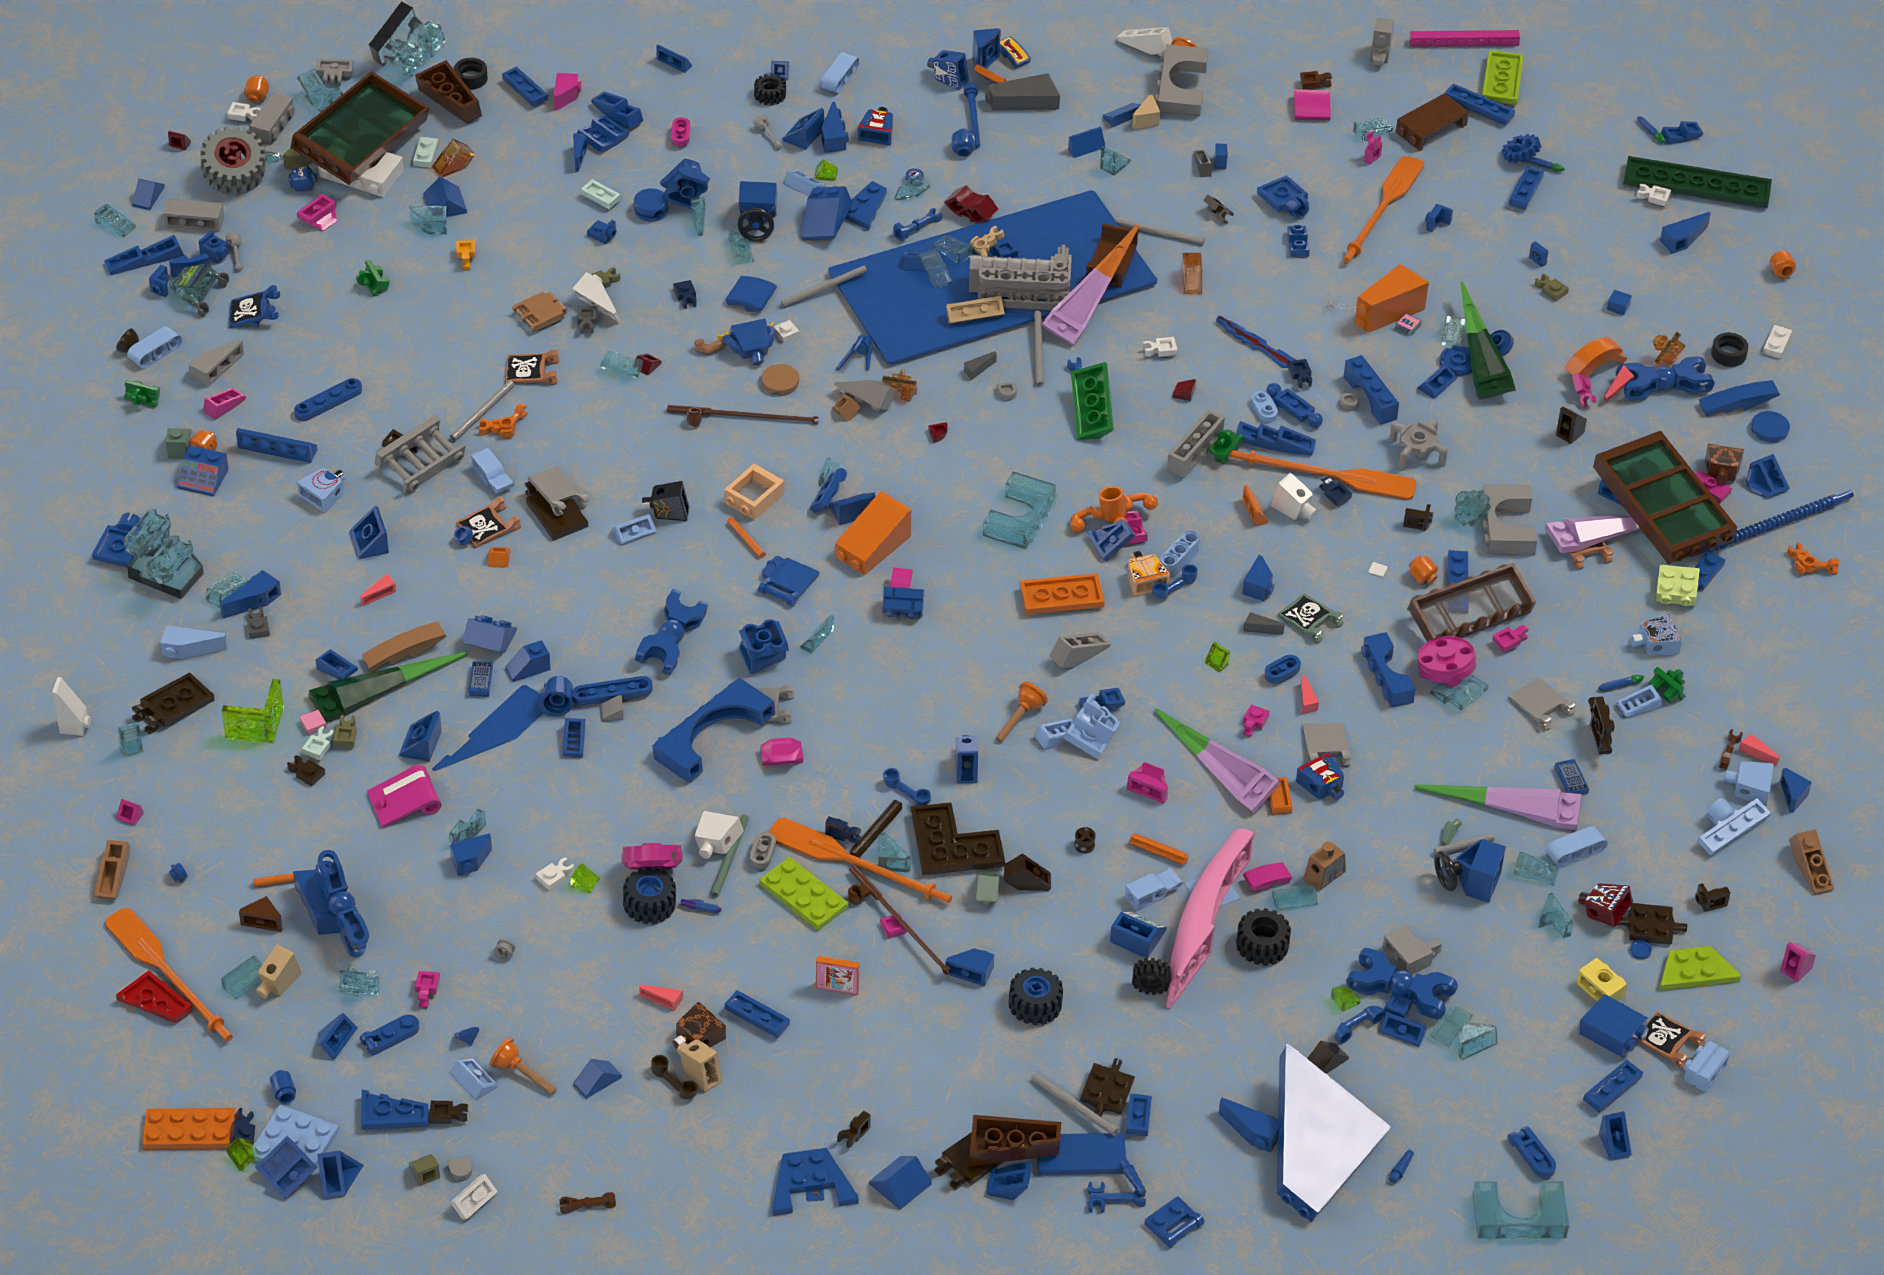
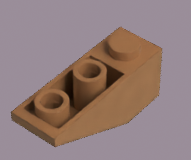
M1816 829L1797 833L1790 838L1789 842L1794 859L1812 892L1816 894L1833 890L1834 886Z

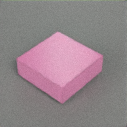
M319 710L300 716V722L308 735L317 732L321 726H324L325 729L327 728L326 722Z

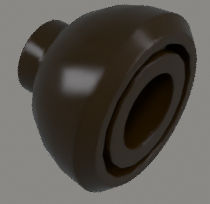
M133 328L128 329L122 335L116 345V350L128 353L130 347L139 342L138 334Z

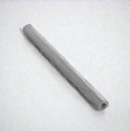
M1116 218V222L1121 227L1133 229L1139 224V231L1204 245L1205 238Z
M864 265L783 299L780 301L782 307L791 305L867 272V269Z
M1035 311L1036 385L1041 387L1044 384L1042 317L1040 311Z
M509 380L450 435L451 440L456 441L515 385L514 382Z
M1033 1074L1031 1080L1112 1136L1118 1133V1128L1039 1074Z

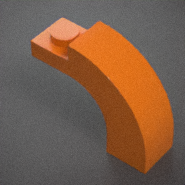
M1602 337L1589 342L1578 350L1564 368L1571 375L1580 373L1589 378L1593 371L1602 363L1616 361L1624 364L1627 357L1623 354V349L1611 338Z

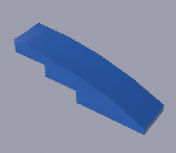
M1773 380L1725 389L1700 398L1699 402L1707 417L1721 410H1724L1725 413L1740 407L1748 410L1780 396V393Z
M1240 421L1236 430L1237 435H1243L1244 440L1242 442L1291 454L1312 455L1316 439L1284 426H1280L1279 430L1260 423L1257 428Z

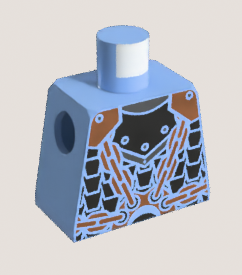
M1664 614L1643 621L1640 624L1639 633L1631 635V644L1633 647L1643 645L1646 654L1649 656L1677 655L1680 653L1682 639L1670 615Z

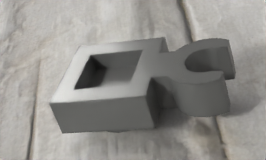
M578 306L577 320L581 334H583L584 329H590V334L594 333V325H597V306Z
M259 607L258 613H253L252 609L249 608L247 624L250 639L270 636L267 616H264L263 608Z

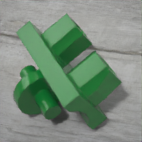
M366 260V268L364 271L360 270L358 272L356 281L361 286H368L373 296H378L380 290L388 289L390 281L387 277H382L383 269L381 266H374L371 260Z
M127 380L125 382V400L132 401L133 405L137 406L139 404L151 407L158 406L160 387L144 385L139 381Z
M1228 429L1221 430L1217 435L1218 439L1208 449L1209 454L1215 455V461L1222 464L1228 461V455L1233 450L1237 451L1239 449L1238 445L1244 440L1243 435L1234 434Z
M1657 666L1653 670L1654 676L1649 681V685L1652 684L1656 692L1664 686L1666 690L1662 695L1667 702L1672 703L1677 698L1682 701L1686 697L1683 694L1684 687L1682 686L1685 681L1682 679L1683 672L1680 669L1674 672L1669 669L1665 673Z

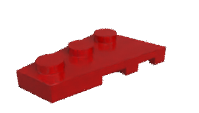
M150 970L116 994L118 1001L177 1023L192 1011V1006Z

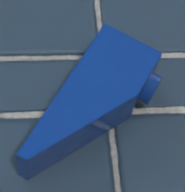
M1221 1097L1218 1114L1250 1145L1271 1153L1278 1140V1118Z

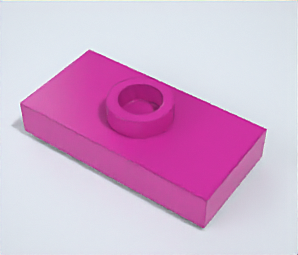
M1700 470L1696 473L1697 477L1717 502L1721 503L1731 494L1732 488L1719 484L1715 478Z

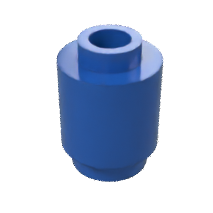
M276 1071L269 1079L274 1096L280 1103H289L295 1099L296 1094L291 1074L288 1071Z

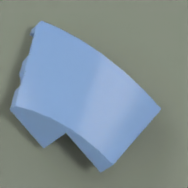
M1091 693L1063 739L1098 759L1120 722L1105 706L1101 707L1095 701L1096 696Z

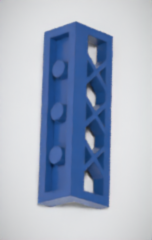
M241 428L236 430L238 448L307 463L312 462L318 450L317 444Z

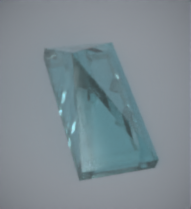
M1463 1023L1458 1040L1459 1058L1464 1060L1498 1044L1496 1026Z

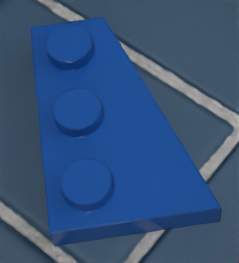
M871 181L851 199L853 204L845 219L870 230L871 223L876 217V212L881 207L887 194V188Z
M362 1089V1130L428 1127V1104L404 1098L400 1100L392 1099L388 1095L381 1093L380 1096L370 1094L368 1090Z

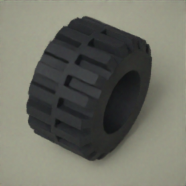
M1266 908L1264 910L1255 909V912H1247V916L1243 915L1238 924L1236 944L1240 955L1246 957L1248 962L1253 961L1256 965L1262 963L1263 966H1268V963L1273 965L1277 963V960H1283L1284 956L1288 953L1291 926H1289V921L1284 919L1282 914L1278 915L1277 911H1268ZM1263 935L1270 938H1260L1258 936Z

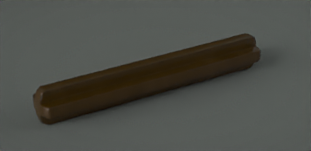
M893 800L850 849V854L860 858L902 810V803Z

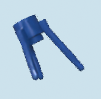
M864 334L859 335L852 348L836 367V370H839L853 352L859 354L867 353L866 370H869L871 353L873 351V348L870 347L872 344L871 338Z

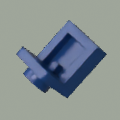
M1436 204L1425 217V222H1427L1426 230L1433 232L1439 222L1450 225L1453 209Z

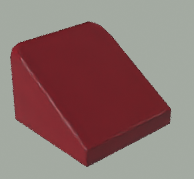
M168 131L169 146L187 150L191 140L184 134Z
M648 353L641 354L636 357L633 368L645 375H649L661 365L662 361Z
M1196 379L1177 382L1172 397L1191 401L1196 389Z

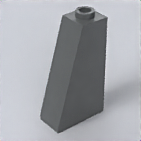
M1048 73L988 85L987 93H985L986 102L990 103L993 110H1057L1060 104V94Z

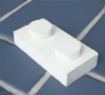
M1774 325L1762 354L1781 359L1791 337L1792 330Z
M481 1174L450 1203L461 1219L467 1220L498 1191L486 1174Z

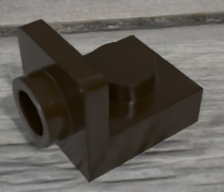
M1427 504L1426 511L1406 508L1403 527L1426 531L1427 524H1431L1433 512H1430L1431 504Z
M1701 883L1698 884L1695 899L1701 905L1704 912L1728 906L1731 892L1728 887L1707 891L1704 884Z

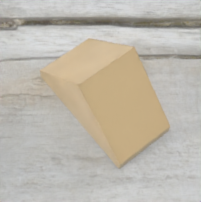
M1149 95L1133 114V129L1159 125L1160 110L1153 95Z

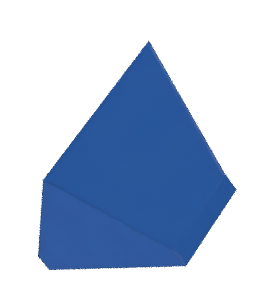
M340 1150L317 1154L323 1197L329 1198L346 1195L364 1165Z

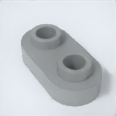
M762 832L755 838L750 852V864L756 869H764L771 863L776 848V838L772 833Z

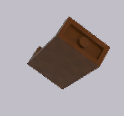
M1444 93L1398 118L1396 133L1421 151L1423 150L1425 138L1450 124L1456 123L1461 128L1467 126L1469 111Z
M1102 224L1101 238L1092 262L1087 263L1086 276L1132 229ZM1137 230L1109 285L1122 287L1138 244L1139 230Z

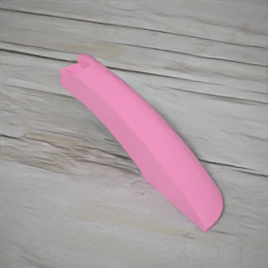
M1236 829L1230 834L1202 872L1189 896L1177 929L1170 960L1171 982L1166 993V1008L1171 1009L1212 953L1214 922L1221 903L1231 885L1251 860L1254 832Z

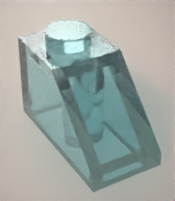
M409 206L410 222L428 235L447 234L446 206Z

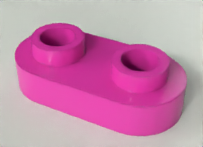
M679 117L672 122L671 142L675 146L683 147L689 143L690 121L687 118Z

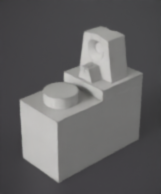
M1378 17L1376 19L1370 56L1372 65L1383 66L1384 62L1388 63L1394 20Z
M1404 925L1384 935L1382 948L1400 970L1414 974L1431 966L1432 959L1441 952L1442 944L1438 939L1425 943L1422 938L1417 939L1415 933Z

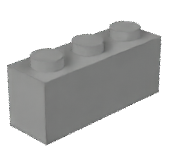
M273 93L249 125L250 134L254 132L257 135V139L260 138L262 143L271 145L274 139L278 137L281 129L286 126L289 118L295 113L293 98Z
M168 199L163 213L165 227L220 232L224 220L223 203Z

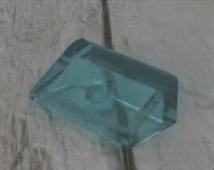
M728 230V240L735 263L754 262L748 239L738 232Z
M608 350L600 366L603 369L638 379L644 361Z
M830 615L803 642L800 648L813 653L834 630V616Z
M1315 884L1272 891L1277 911L1318 905Z
M253 955L221 978L222 988L237 1000L261 983L258 975V970L262 966L261 962Z

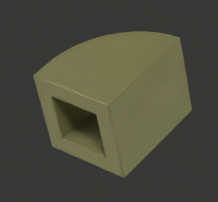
M291 148L283 154L285 169L293 170L294 168L308 166L312 162Z
M432 1154L409 1162V1167L419 1186L440 1178L439 1164Z

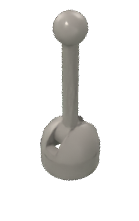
M763 114L757 116L753 121L755 127L759 130H765L775 143V147L781 149L782 143L778 142L768 129L769 121L767 117Z
M232 232L226 236V242L234 250L235 269L241 271L242 265L239 262L237 247L241 245V236L239 233Z

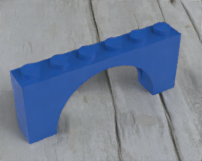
M739 677L705 705H702L696 712L686 717L678 726L672 728L669 733L658 739L652 745L654 759L689 783L703 772L702 759L693 750L692 744L696 736L704 728L725 719H745L762 726L775 715L774 700Z

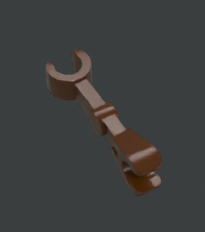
M1734 729L1729 731L1728 740L1730 744H1728L1726 752L1722 755L1719 768L1725 770L1728 769L1734 744L1741 742L1743 735L1742 732L1738 736L1733 735Z
M607 1192L602 1197L576 1199L565 1196L559 1200L560 1205L568 1204L567 1206L560 1207V1211L563 1214L583 1207L590 1208L591 1206L603 1205L606 1208H613L616 1206L615 1194L613 1192Z

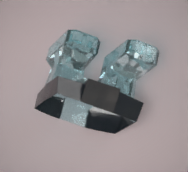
M401 1L368 45L373 60L382 66L388 63L399 67L402 74L410 79L413 77L410 71H414L417 66L421 67L423 59L420 51L433 59L436 56L433 51H437L440 46L444 47L446 41L440 24L434 20L423 24L416 17L413 7Z
M156 509L148 510L124 537L126 552L134 556L127 565L128 578L182 599L204 574L203 565L193 554L191 540L186 543L179 540L178 535L170 536L171 523L169 514L163 517L157 514Z

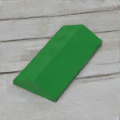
M1103 362L1071 371L1077 439H1100L1114 430L1107 363Z

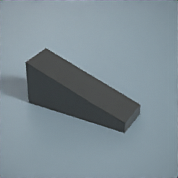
M1194 151L1200 178L1212 177V163L1206 151Z
M994 351L964 362V372L973 380L996 362L997 353Z
M1250 612L1244 623L1243 631L1283 635L1285 623Z

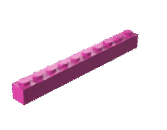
M1519 30L1410 31L1409 42L1410 47L1519 46L1520 33Z

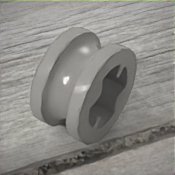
M499 939L494 952L500 958L510 959L516 946L508 939Z

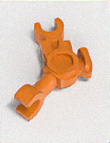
M519 403L511 417L507 416L501 420H479V434L486 435L492 432L494 434L499 433L502 439L513 437L516 421L520 418H525L528 412L524 411L527 406Z
M1796 543V550L1788 546L1787 553L1796 561L1795 570L1800 575L1813 573L1817 569L1827 570L1830 574H1838L1839 559L1833 558L1828 560V562L1818 561L1815 557L1810 556L1806 550L1803 551V546L1800 543Z

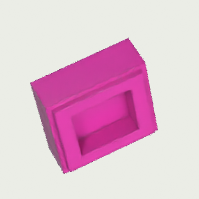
M892 915L880 919V925L888 939L907 933L905 928Z

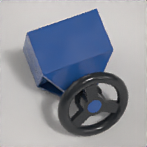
M740 181L739 210L741 215L737 225L740 234L747 240L759 242L767 239L774 230L773 218L777 216V183ZM744 219L749 222V225L743 227ZM768 222L769 227L767 228L763 226V224ZM751 230H760L764 234L761 236H752L747 232Z
M1481 839L1468 847L1454 860H1451L1445 852L1438 851L1434 857V866L1441 885L1447 891H1454L1457 887L1458 876L1466 896L1490 903L1502 873L1506 846Z

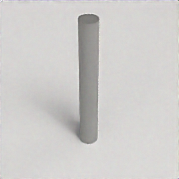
M1490 833L1434 848V853L1443 851L1448 854L1463 850L1481 839L1493 842L1494 835Z

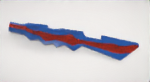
M1221 315L1217 317L1216 322L1223 325L1228 333L1233 334L1242 343H1248L1252 349H1261L1282 368H1288V361L1296 360L1280 349L1276 351L1267 345L1266 340L1245 330V327L1236 322L1225 319Z

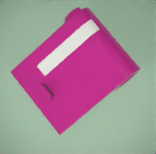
M414 765L367 790L383 828L419 809L424 814L431 815L438 812L442 806L427 769L423 765Z

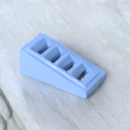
M1651 684L1616 701V704L1624 717L1628 718L1655 710L1662 706V701ZM1626 704H1628L1630 707V710L1628 711L1624 706Z
M1066 719L1039 725L1035 733L1036 740L1043 749H1048L1065 742L1066 740L1063 739L1067 732L1065 727L1069 729L1073 720Z

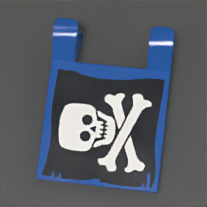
M272 285L266 291L232 299L229 327L233 328L263 319L276 320L279 313L275 312V306H269L266 309L267 298L278 299L280 297V291L276 292L277 286Z

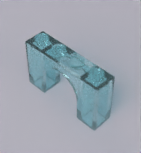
M1013 471L1005 484V498L1024 503L1031 507L1032 511L1023 516H1010L990 509L983 521V536L1026 550L1029 543H1033L1036 531L1041 529L1044 517H1048L1051 505H1054L1057 501L1056 485Z
M1563 1181L1541 1182L1538 1194L1541 1211L1529 1218L1514 1217L1502 1208L1499 1202L1497 1182H1475L1472 1196L1477 1238L1488 1240H1513L1517 1238H1530L1533 1240L1552 1238L1557 1240L1567 1238L1569 1220Z

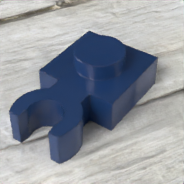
M691 280L673 283L674 293L677 300L682 301L683 308L687 309V303H692L696 307V291Z
M1307 360L1288 361V370L1293 380L1298 379V387L1302 388L1303 382L1308 383L1309 387H1311L1312 371Z
M828 816L825 822L826 835L841 841L848 839L855 844L861 838L859 836L860 828L848 827V822Z
M239 1108L235 1113V1120L231 1124L230 1142L249 1148L254 1144L255 1125L250 1124L254 1117L252 1111L248 1113L247 1117L242 1114V1108Z

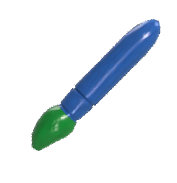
M1643 116L1637 117L1639 123L1658 142H1665L1662 133L1658 132Z
M1533 156L1530 157V160H1526L1528 163L1552 169L1553 171L1565 170L1558 163L1548 162Z
M1632 675L1631 677L1601 684L1598 689L1606 691L1630 684H1637L1643 681L1644 676Z

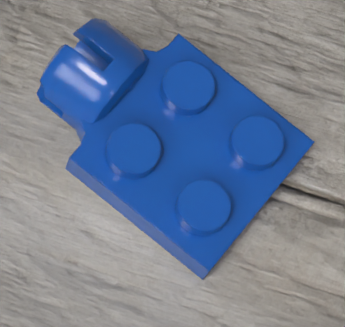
M1287 175L1257 187V194L1278 212L1286 210L1294 218L1300 219L1309 211L1308 193Z
M127 512L120 517L115 526L107 525L92 553L93 560L127 568V565L138 553L145 540L144 534L140 533L143 527L142 519L136 514H132L128 521L130 513Z

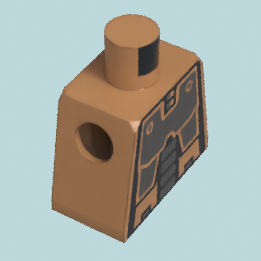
M1324 842L1322 847L1309 857L1303 880L1319 892L1346 872L1345 853L1332 842Z

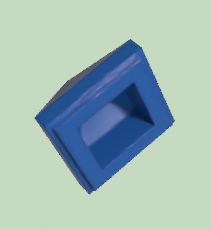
M771 60V74L773 76L777 74L779 78L788 79L789 61Z
M471 1027L456 1032L454 1034L455 1038L472 1046L479 1032V1027Z

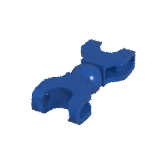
M1699 356L1686 357L1679 364L1672 365V368L1663 366L1657 370L1655 367H1647L1636 362L1619 365L1615 372L1617 377L1624 365L1634 375V379L1627 382L1624 387V395L1628 400L1645 399L1650 393L1658 392V388L1668 390L1674 386L1676 390L1700 394L1710 392L1715 385L1712 376L1704 373L1706 363Z
M672 589L665 602L664 616L667 620L661 624L657 634L648 635L642 639L635 655V661L644 664L648 658H659L664 664L662 673L669 676L676 668L680 655L679 647L676 644L682 640L686 630L695 629L701 625L708 608V603L699 601L692 607L684 606L679 600L681 592Z
M324 850L318 856L315 876L320 888L325 893L327 900H329V909L337 916L336 922L347 953L352 957H359L366 950L369 931L364 919L359 914L357 907H355V898L347 891L348 886L337 854L332 850ZM330 857L333 863L331 861H323V858ZM351 945L355 947L361 946V948L359 950L352 949Z
M1364 948L1359 954V963L1369 971L1361 972L1354 970L1346 978V984L1351 990L1364 995H1372L1377 992L1388 994L1389 990H1391L1396 995L1408 996V999L1413 1001L1421 1015L1437 1020L1443 1018L1446 1008L1444 1002L1435 996L1450 997L1458 989V983L1453 977L1440 972H1432L1427 975L1416 973L1415 977H1413L1408 971H1396V966L1388 962L1384 953L1371 948Z

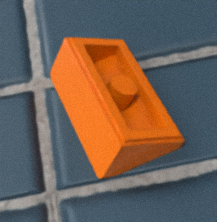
M1244 485L1242 500L1254 525L1267 524L1268 520L1256 495L1247 485Z

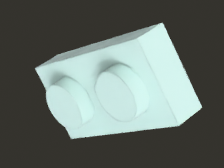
M420 137L413 159V166L432 167L439 145L437 138Z
M593 179L581 188V195L607 209L612 208L621 200V194Z

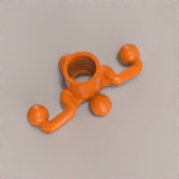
M1105 487L1098 494L1100 507L1090 506L1073 514L1070 519V529L1075 533L1082 532L1085 528V522L1082 518L1091 514L1096 519L1103 518L1113 524L1120 520L1128 523L1124 517L1126 516V511L1132 508V502L1143 500V506L1146 509L1154 510L1158 506V500L1155 496L1148 493H1136L1124 497V492L1120 487Z

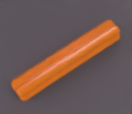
M1137 833L1131 836L1130 844L1181 865H1185L1188 861L1189 855L1187 853Z

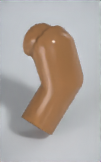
M703 339L694 341L697 352L711 354L723 349V344L720 340L711 344H704Z

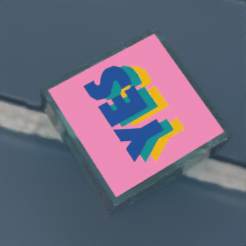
M1405 313L1396 323L1395 328L1412 336L1421 326L1422 321Z

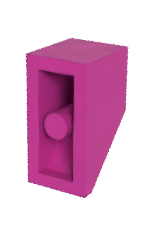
M557 73L554 90V110H559L577 99L578 92L582 90V81H578V74Z
M1789 942L1786 946L1780 971L1798 982L1813 968L1816 955L1799 943Z

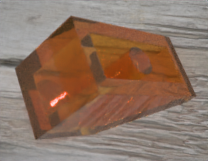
M452 138L431 167L443 178L464 170L475 154L467 144Z
M1183 253L1181 265L1183 294H1202L1201 253Z

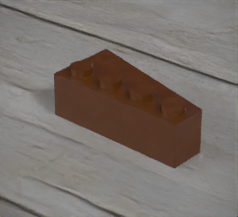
M447 60L415 74L420 92L465 123H469L482 116L479 100Z
M973 1115L969 1166L1059 1155L1062 1122Z

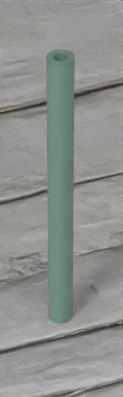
M745 814L740 817L743 830H745L749 817ZM742 835L725 855L711 891L713 897H718Z

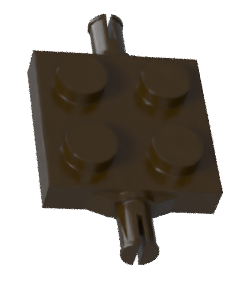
M1603 696L1591 697L1588 699L1591 712L1590 726L1599 754H1611L1613 751L1611 748V733L1614 732L1615 726L1614 721L1610 720L1609 705L1605 704Z
M1632 903L1629 908L1628 918L1622 917L1617 924L1627 926L1629 940L1633 941L1643 940L1653 943L1672 944L1674 931L1687 932V923L1675 922L1673 907Z
M1115 1058L1111 1068L1093 1063L1080 1101L1095 1107L1094 1113L1102 1117L1104 1111H1112L1121 1115L1132 1088L1135 1076L1119 1071L1122 1064L1121 1059H1119L1117 1064L1118 1058Z

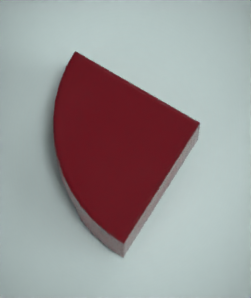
M947 422L928 425L933 443L945 438L948 429Z

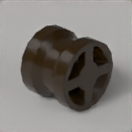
M1082 827L1075 832L1074 847L1078 852L1086 854L1094 850L1096 837L1094 830Z

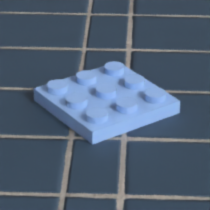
M280 1104L248 1153L249 1159L260 1163L288 1135L318 1166L317 1154L325 1153L339 1132V1126Z

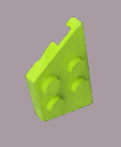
M1712 946L1670 950L1660 990L1740 982L1741 975Z

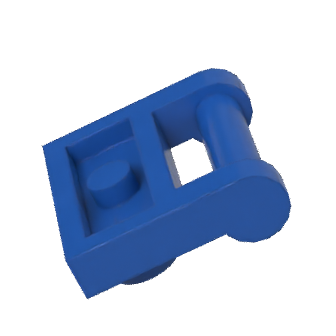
M1179 1196L1145 1218L1144 1222L1168 1247L1174 1246L1179 1238L1195 1227H1200L1205 1223L1202 1215L1194 1212ZM1186 1219L1189 1220L1188 1222H1186L1184 1225H1182L1181 1227H1179V1228H1178L1177 1230H1175L1174 1232L1168 1233L1170 1230H1172L1173 1228H1175L1177 1225H1179L1180 1223H1182L1184 1220H1186Z

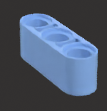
M841 52L823 75L820 84L821 88L839 93L856 72L859 58Z
M164 326L130 347L127 356L139 367L146 368L176 350L182 343V336L169 326Z
M1185 531L1161 556L1160 562L1170 573V579L1176 577L1182 570V567L1187 565L1199 552L1200 535L1197 531Z
M1590 826L1552 841L1547 845L1545 851L1557 867H1564L1603 851L1608 843L1595 826Z

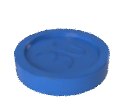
M1637 940L1632 943L1630 952L1637 959H1647L1651 955L1652 947L1646 941Z

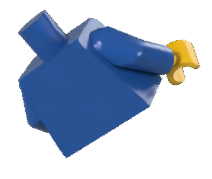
M765 318L732 325L729 335L727 330L724 331V335L717 334V338L722 344H726L736 354H739L742 359L751 358L753 365H760L764 362L762 355L768 353V349L773 345L776 336L773 322L767 325Z

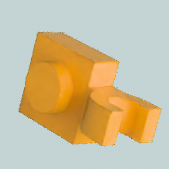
M475 240L456 241L457 258H462L463 270H470V258H475Z

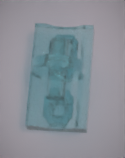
M347 968L346 971L340 970V992L354 993V997H359L360 993L378 995L379 973L376 970H368L367 972H358L354 968Z

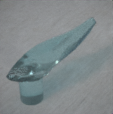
M830 458L825 460L819 476V487L824 483L830 469H839L841 463L833 462Z

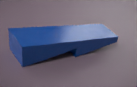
M172 235L142 250L137 245L104 260L110 275L172 260L184 254L175 235Z

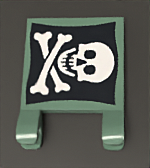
M1305 593L1278 613V617L1306 633L1315 643L1322 641L1323 638L1320 635L1323 632L1317 627L1327 619H1330L1336 627L1344 623L1341 620L1344 617L1341 612L1332 611Z

